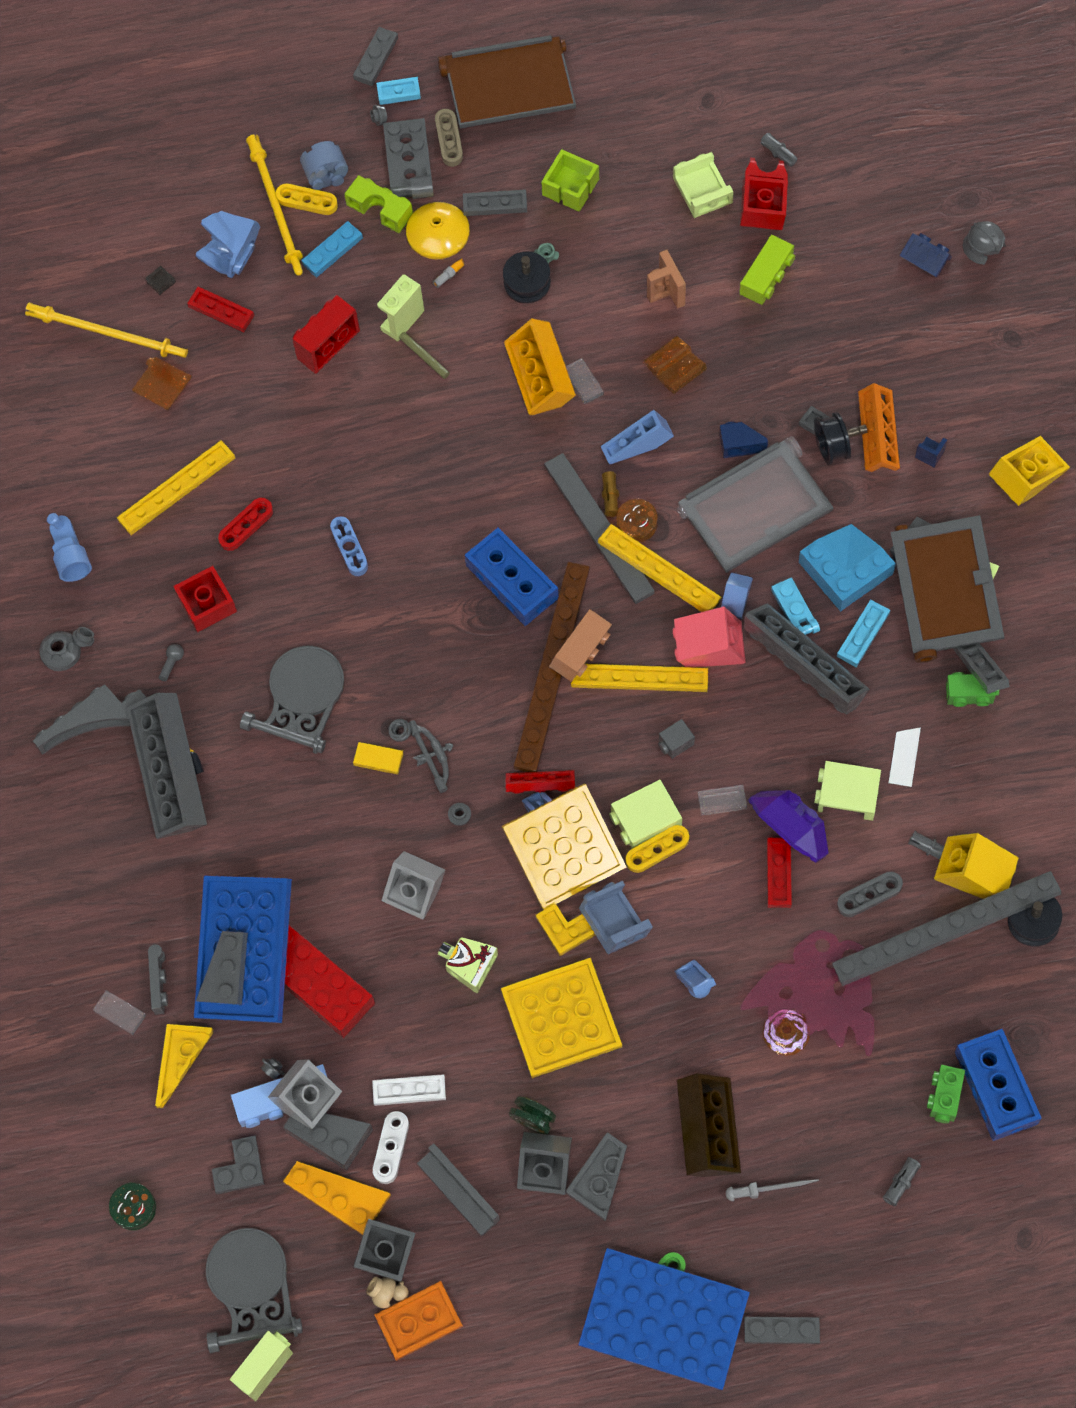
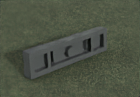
M980 643L953 648L987 694L1010 687L1009 679Z

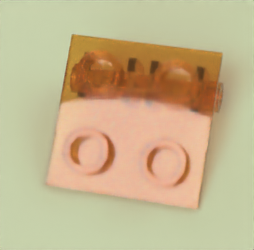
M149 357L146 362L148 369L132 391L169 410L192 376L157 357Z

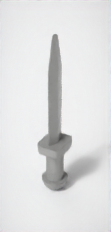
M819 1180L795 1181L757 1187L756 1182H753L748 1187L735 1189L731 1186L726 1190V1197L730 1201H734V1198L748 1196L755 1199L758 1198V1192L801 1186Z

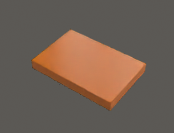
M441 1281L375 1314L396 1361L463 1327Z

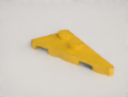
M167 1024L155 1104L157 1108L165 1106L212 1036L213 1028Z

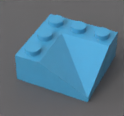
M852 524L817 539L801 550L799 555V564L840 612L892 576L896 564L880 545Z

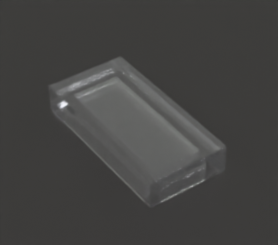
M582 358L566 366L571 383L584 404L604 395V391Z
M743 785L697 792L701 816L747 809Z
M107 990L93 1009L95 1013L134 1035L146 1017L145 1013Z

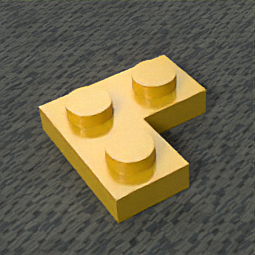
M556 903L535 915L560 956L595 936L583 914L567 922Z

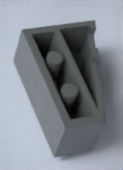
M326 1113L313 1129L308 1128L292 1117L288 1119L283 1127L288 1135L346 1171L373 1131L369 1123Z

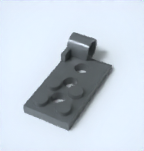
M425 119L383 123L392 193L399 197H413V199L434 197ZM403 138H410L411 142L404 144L401 140ZM407 155L414 157L411 161H404L403 158ZM408 173H413L416 175L415 177L410 179L405 178V176Z

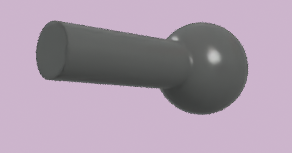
M171 644L166 649L168 658L158 677L161 681H167L175 662L184 656V649L179 644Z

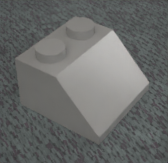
M404 851L393 862L381 901L420 919H424L440 889L445 869Z
M297 1060L268 1098L285 1114L313 1129L342 1091L309 1060Z

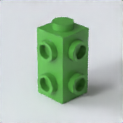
M955 672L948 675L946 680L947 705L963 707L967 704L988 706L993 704L995 696L999 695V690L987 694L973 674L965 675L963 672Z
M941 1065L939 1071H934L931 1085L936 1087L934 1095H929L927 1108L931 1109L930 1117H934L935 1121L946 1124L949 1121L954 1122L965 1070Z

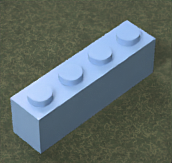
M323 1064L316 1066L327 1077ZM283 1078L231 1095L238 1121L242 1127L252 1128L258 1126L262 1120L268 1118L269 1120H276L283 1117L284 1112L268 1098Z

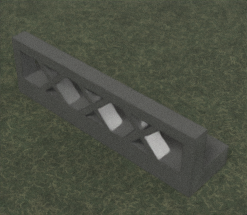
M433 1143L429 1147L430 1152L417 1165L482 1237L500 1221L499 1215Z

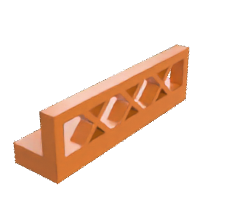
M873 383L858 391L861 425L865 424L867 427V433L862 434L865 470L873 472L881 467L896 471L900 469L892 390ZM881 394L885 395V402L882 400ZM883 413L887 417V422L883 418ZM885 433L889 437V442L885 438ZM887 453L891 457V461L887 460Z

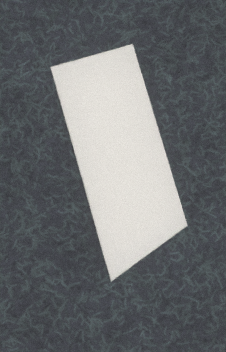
M921 727L896 733L889 783L912 787Z

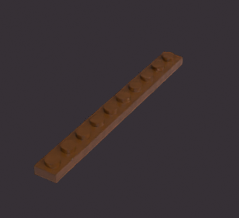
M572 562L567 563L514 764L515 770L524 772H537L562 678L561 674L549 666L575 629L590 566Z

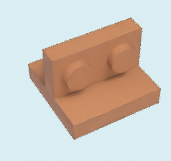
M668 250L659 253V268L647 274V297L650 303L670 295L678 309L685 306L686 283Z

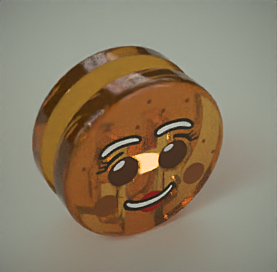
M631 499L623 503L618 509L616 516L617 528L639 543L649 540L657 530V512L648 501Z

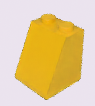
M979 833L947 837L934 879L985 899L1009 889L1019 858Z

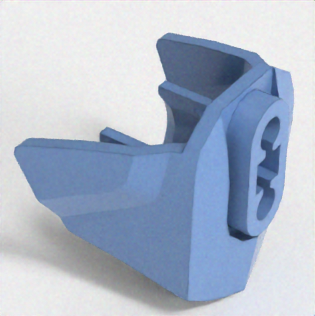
M223 211L211 214L202 220L201 225L212 235V240L196 252V257L219 273L233 278L235 274L240 275L255 247L254 243L260 225L255 220Z

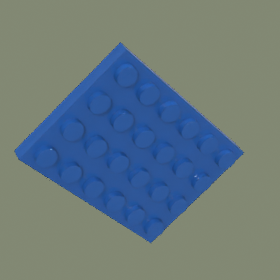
M204 876L194 1018L282 1023L292 879ZM222 931L248 933L242 1005L196 1001Z
M607 1248L578 1346L723 1390L750 1292Z

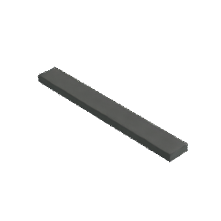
M562 453L544 463V467L633 602L637 604L655 594L654 589L641 571L598 543V539L610 526V523L565 455Z

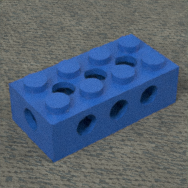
M499 528L495 529L465 554V562L469 570L524 626L528 625L558 600V587Z
M1003 1029L957 1045L955 1055L961 1069L965 1070L964 1076L992 1141L1038 1125L1041 1115ZM983 1059L992 1061L993 1066L985 1065ZM992 1082H1000L1003 1088L998 1089L994 1087ZM1002 1104H1009L1013 1111H1006Z

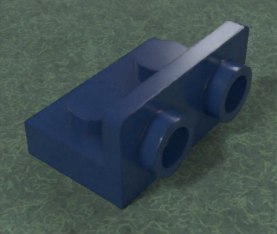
M913 233L899 256L937 278L947 260L952 258L948 254L949 249L939 243L937 247L929 243L931 239L922 233L919 236Z

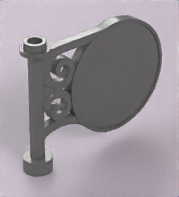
M315 646L296 647L280 656L270 672L269 684L274 698V707L269 718L262 722L255 719V714L245 711L240 721V729L250 731L254 728L311 747L314 754H318V752L323 753L326 740H323L321 735L335 703L343 692V669L336 657L325 649ZM324 712L316 730L312 732H306L301 728V723L305 720H309L311 723H304V728L309 731L314 729L316 726V720L314 715H318ZM284 715L290 717V722L283 728L272 725L275 720L279 725H285L287 720L285 717L282 719L281 717Z
M253 1228L234 1230L219 1239L208 1255L206 1262L208 1285L215 1297L228 1308L232 1318V1331L230 1334L218 1336L217 1332L207 1333V1344L210 1353L220 1352V1346L263 1338L267 1331L273 1335L276 1331L280 1334L294 1332L295 1337L303 1333L301 1319L292 1317L286 1277L287 1261L279 1243L262 1230ZM282 1288L284 1315L279 1320H270L266 1316L268 1308L275 1307L276 1309L275 1312H270L272 1318L278 1317L281 1313L279 1303L271 1300L276 1297ZM260 1307V1311H259V1314H258L257 1311L254 1310V1309ZM235 1309L241 1310L238 1315ZM246 1314L253 1315L255 1319L253 1328L249 1331L239 1332V1324L242 1327H248L251 1324L249 1318L243 1321V1317Z

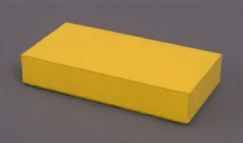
M358 742L353 765L398 775L404 753L401 750Z

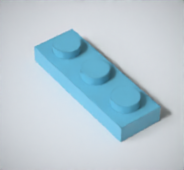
M870 600L838 651L837 657L857 668L889 616L890 610Z

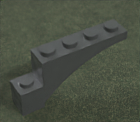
M104 684L102 687L95 688L84 701L77 702L66 715L58 717L47 730L40 731L33 742L43 755L56 745L82 733L101 728L130 726L126 707L147 697L139 689L128 694L121 703Z

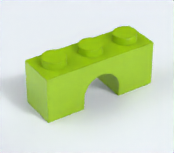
M358 175L345 192L346 205L362 214H365L372 206L383 207L380 212L381 224L397 233L401 232L413 214L412 204L408 199L393 194L388 188L376 185L369 178H363Z

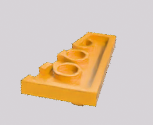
M298 1161L283 1181L286 1185L361 1235H363L367 1219L375 1220L391 1196V1193Z

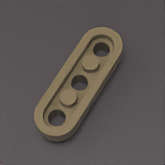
M442 109L435 115L439 145L443 162L447 166L453 167L459 165L463 160L462 146L455 113L450 109Z

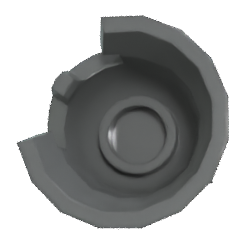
M991 221L974 223L963 240L964 253L973 262L985 265L988 259L985 255H997L1002 247H1006L1003 231Z

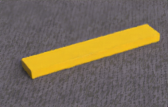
M222 440L120 514L117 520L130 535H133L233 461L235 455Z
M610 524L598 539L600 545L699 611L712 610L720 602L721 596L614 525Z
M586 664L588 667L582 676L576 675L571 682V687L707 692L708 668Z

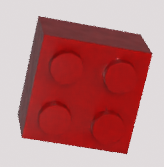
M214 566L173 586L180 603L197 632L237 612L234 601Z

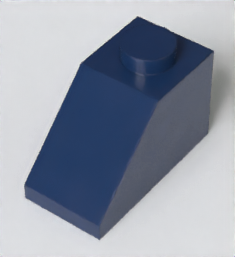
M727 422L724 425H720L719 436L723 458L758 454L768 447L766 437L742 422Z

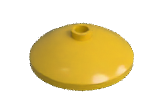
M433 202L421 206L413 212L406 225V236L411 248L419 255L429 259H444L457 254L467 243L470 232L469 222L464 213L456 206L445 202Z

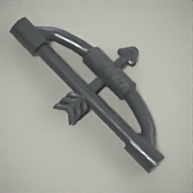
M414 720L410 721L411 734L415 737L423 753L413 757V759L418 761L417 766L427 761L435 778L434 782L439 792L443 793L448 790L446 783L449 778L448 758L444 751L448 750L450 752L453 744L446 743L445 747L442 748L439 740L426 728L418 726ZM420 733H423L430 740L434 752L428 753ZM435 755L439 763L442 764L443 778L440 777L431 759Z

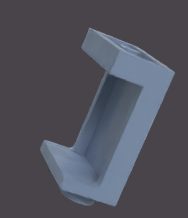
M623 881L616 884L611 882L604 886L601 891L596 892L594 890L587 893L579 907L607 954L645 938L653 927L648 919L641 922L622 892L625 886Z

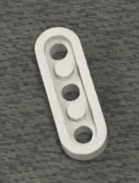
M399 1111L391 1112L385 1118L373 1166V1175L382 1184H389L397 1177L409 1129L408 1118ZM394 1120L401 1121L398 1127L392 1126ZM394 1143L395 1148L393 1150H387V1144ZM384 1166L389 1167V1171L386 1174L380 1172Z

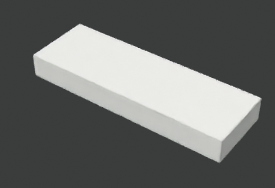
M444 1074L372 1080L374 1106L446 1100Z

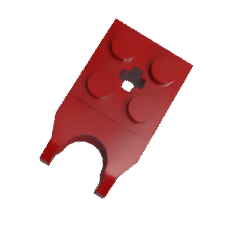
M750 157L743 180L740 226L783 230L788 188V174L784 167V161H779L774 171L764 172L758 168L755 158Z

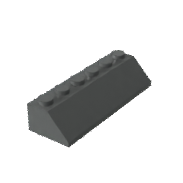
M768 603L746 613L744 629L749 632V635L754 640L761 642L769 653L776 655L787 668L794 670L800 675L802 681L814 687L817 693L833 703L839 712L847 715L856 710L870 690L867 686Z
M155 693L126 707L156 839L191 832L207 825L177 693Z

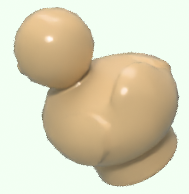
M374 1277L366 1291L367 1295L372 1297L374 1305L380 1308H388L392 1297L396 1301H402L408 1297V1289L404 1285V1281L396 1285L395 1280L387 1277L381 1279Z

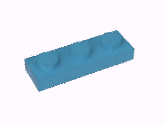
M347 221L301 260L302 265L317 278L362 240V233Z

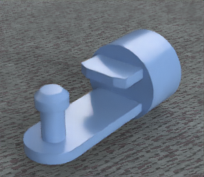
M56 513L49 514L47 522L50 524V532L55 542L52 546L54 551L53 561L60 579L66 582H73L84 578L90 573L92 566L85 548L78 542L71 521L66 516H58Z

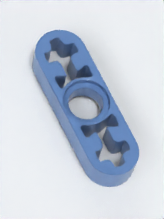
M345 517L334 518L330 525L331 531L349 572L354 576L365 574L368 569L367 560L349 520ZM340 524L344 527L346 534L343 537L341 531L338 529V525ZM346 542H353L355 548L351 551H346L343 549V545ZM356 556L358 563L361 564L360 568L354 566L352 557Z

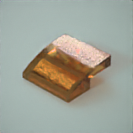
M678 336L644 360L649 370L673 394L707 370L706 364L694 355L691 347Z

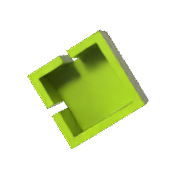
M561 149L542 180V196L558 203L563 200V205L580 212L588 199V193L591 194L599 181V165Z

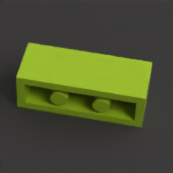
M771 234L741 281L740 295L760 305H763L766 298L770 299L775 290V284L782 281L785 268L787 266L790 267L795 259L793 254L794 245Z

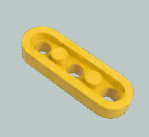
M282 184L276 190L279 204L286 207L322 215H331L338 208L335 195L329 192L292 184Z
M680 825L672 826L631 849L626 855L628 869L635 873L643 872L684 849L689 843L687 829ZM679 836L682 840L675 842L673 838ZM658 847L662 851L660 853H655L653 849ZM635 859H640L642 862L641 864L636 865L633 863V861Z

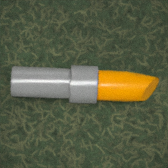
M463 259L447 267L433 281L434 286L439 288L448 279L456 275V272L464 266Z

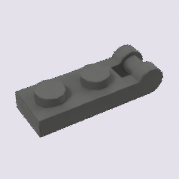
M154 944L148 949L151 1008L155 1015L165 1014L164 1006H168L167 992H163V984L167 983L165 969H162V963L166 960V955L159 945Z

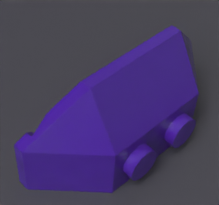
M790 790L760 791L748 799L757 815L794 849L810 857L815 863L828 855L824 821L818 817V814L813 809L805 805L797 794L792 793Z

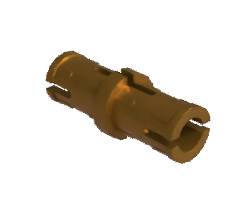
M612 471L604 472L602 474L603 491L601 494L605 504V515L607 517H615L619 515L617 500L619 490L616 488V473Z

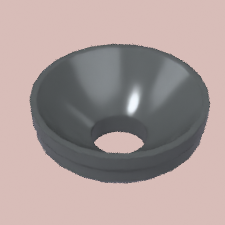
M64 631L53 632L46 636L39 649L42 662L53 671L70 669L78 662L81 655V647L73 640L72 634ZM54 642H63L64 647L61 651L54 652L51 650Z

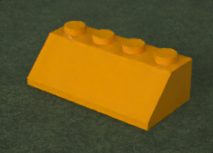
M531 318L504 341L529 415H536L560 408L576 396L550 322Z

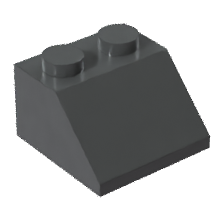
M524 1132L520 1147L517 1189L565 1195L572 1138Z

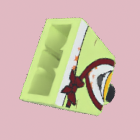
M460 938L456 947L443 942L438 955L448 959L446 971L472 991L478 993L498 956V951L494 946Z

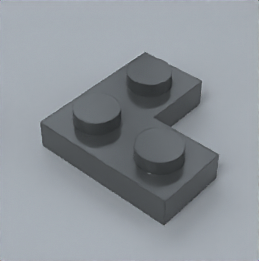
M251 1136L232 1140L235 1164L212 1169L216 1194L265 1185L257 1137Z

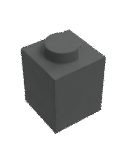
M682 719L659 733L658 746L663 754L666 755L668 753L671 759L692 747L695 743V736Z

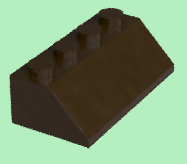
M696 1073L677 1079L686 1174L697 1177L740 1174L741 1167L731 1078Z

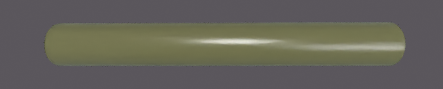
M403 332L400 334L399 339L443 379L449 376L450 372L407 333Z

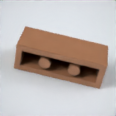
M589 609L556 654L549 667L571 682L576 675L581 677L588 667L585 664L588 659L592 661L599 652L597 649L599 643L604 645L611 634L608 633V630L612 624Z

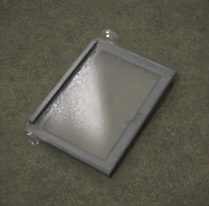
M792 436L761 451L686 495V498L678 502L679 507H677L679 515L682 519H689L726 573L833 511L831 503L798 459V457L802 456V450Z

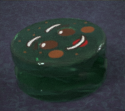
M523 1096L516 1097L514 1103L520 1109L511 1108L508 1113L510 1118L536 1133L547 1135L551 1129L549 1123H554L556 1120L555 1113L532 1099Z
M127 1183L118 1187L109 1201V1212L112 1219L125 1230L137 1231L145 1228L152 1222L156 1214L157 1205L153 1194L139 1183Z

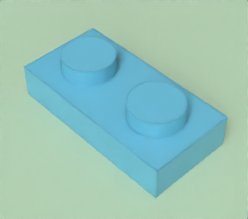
M418 77L376 83L380 105L421 99Z

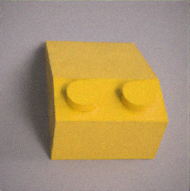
M1039 436L1001 457L989 475L1019 506L1033 498L1060 477L1070 466Z

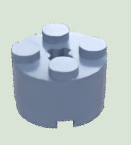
M331 141L320 142L311 146L312 150L307 153L305 151L301 155L300 163L313 189L320 190L330 185L339 186L344 182L343 178L348 172V165L338 144L336 146Z

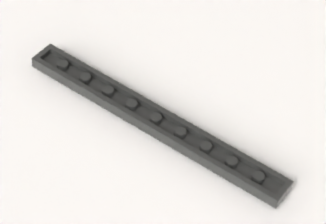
M1049 871L832 963L841 985L845 986L1028 909L1037 901L1042 903L1061 895V889L1052 872Z

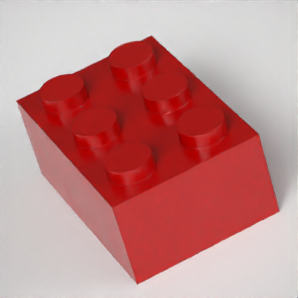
M338 295L332 300H328L318 314H314L302 329L300 328L295 332L292 340L297 360L317 374L360 331L356 309Z

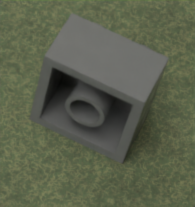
M367 1219L353 1268L401 1282L416 1233Z

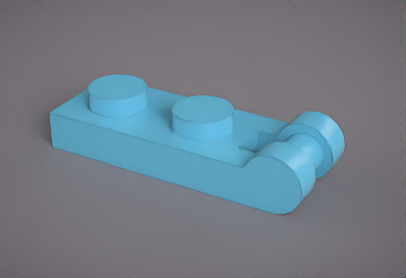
M792 577L771 586V591L789 622L805 635L820 631L818 622L811 614ZM806 621L807 625H800V623Z

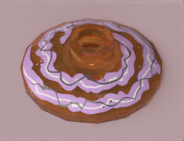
M782 1009L769 1015L764 1022L762 1033L764 1042L770 1050L779 1055L790 1056L799 1053L805 1048L809 1042L810 1028L803 1015L795 1010ZM787 1026L791 1029V1032L786 1034L782 1029Z

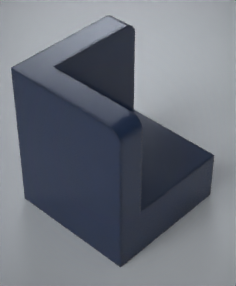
M926 437L923 443H919L917 446L915 458L935 468L945 451L948 439L943 437L942 441L938 443Z

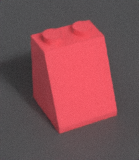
M725 607L674 619L675 628H673V636L677 646L675 657L685 667L695 668L746 663L742 622Z

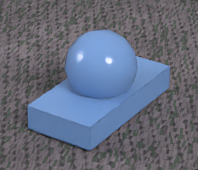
M692 960L675 971L677 978L688 988L691 996L701 999L706 997L710 993L711 987L716 985L713 977L696 960Z

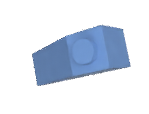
M653 410L603 444L601 448L608 463L613 464L656 449L674 437L666 419Z

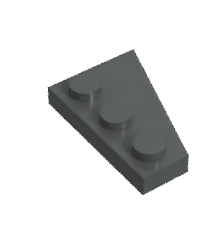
M222 931L197 996V1002L242 1005L248 933Z
M607 1132L565 1192L604 1221L607 1219L627 1145Z

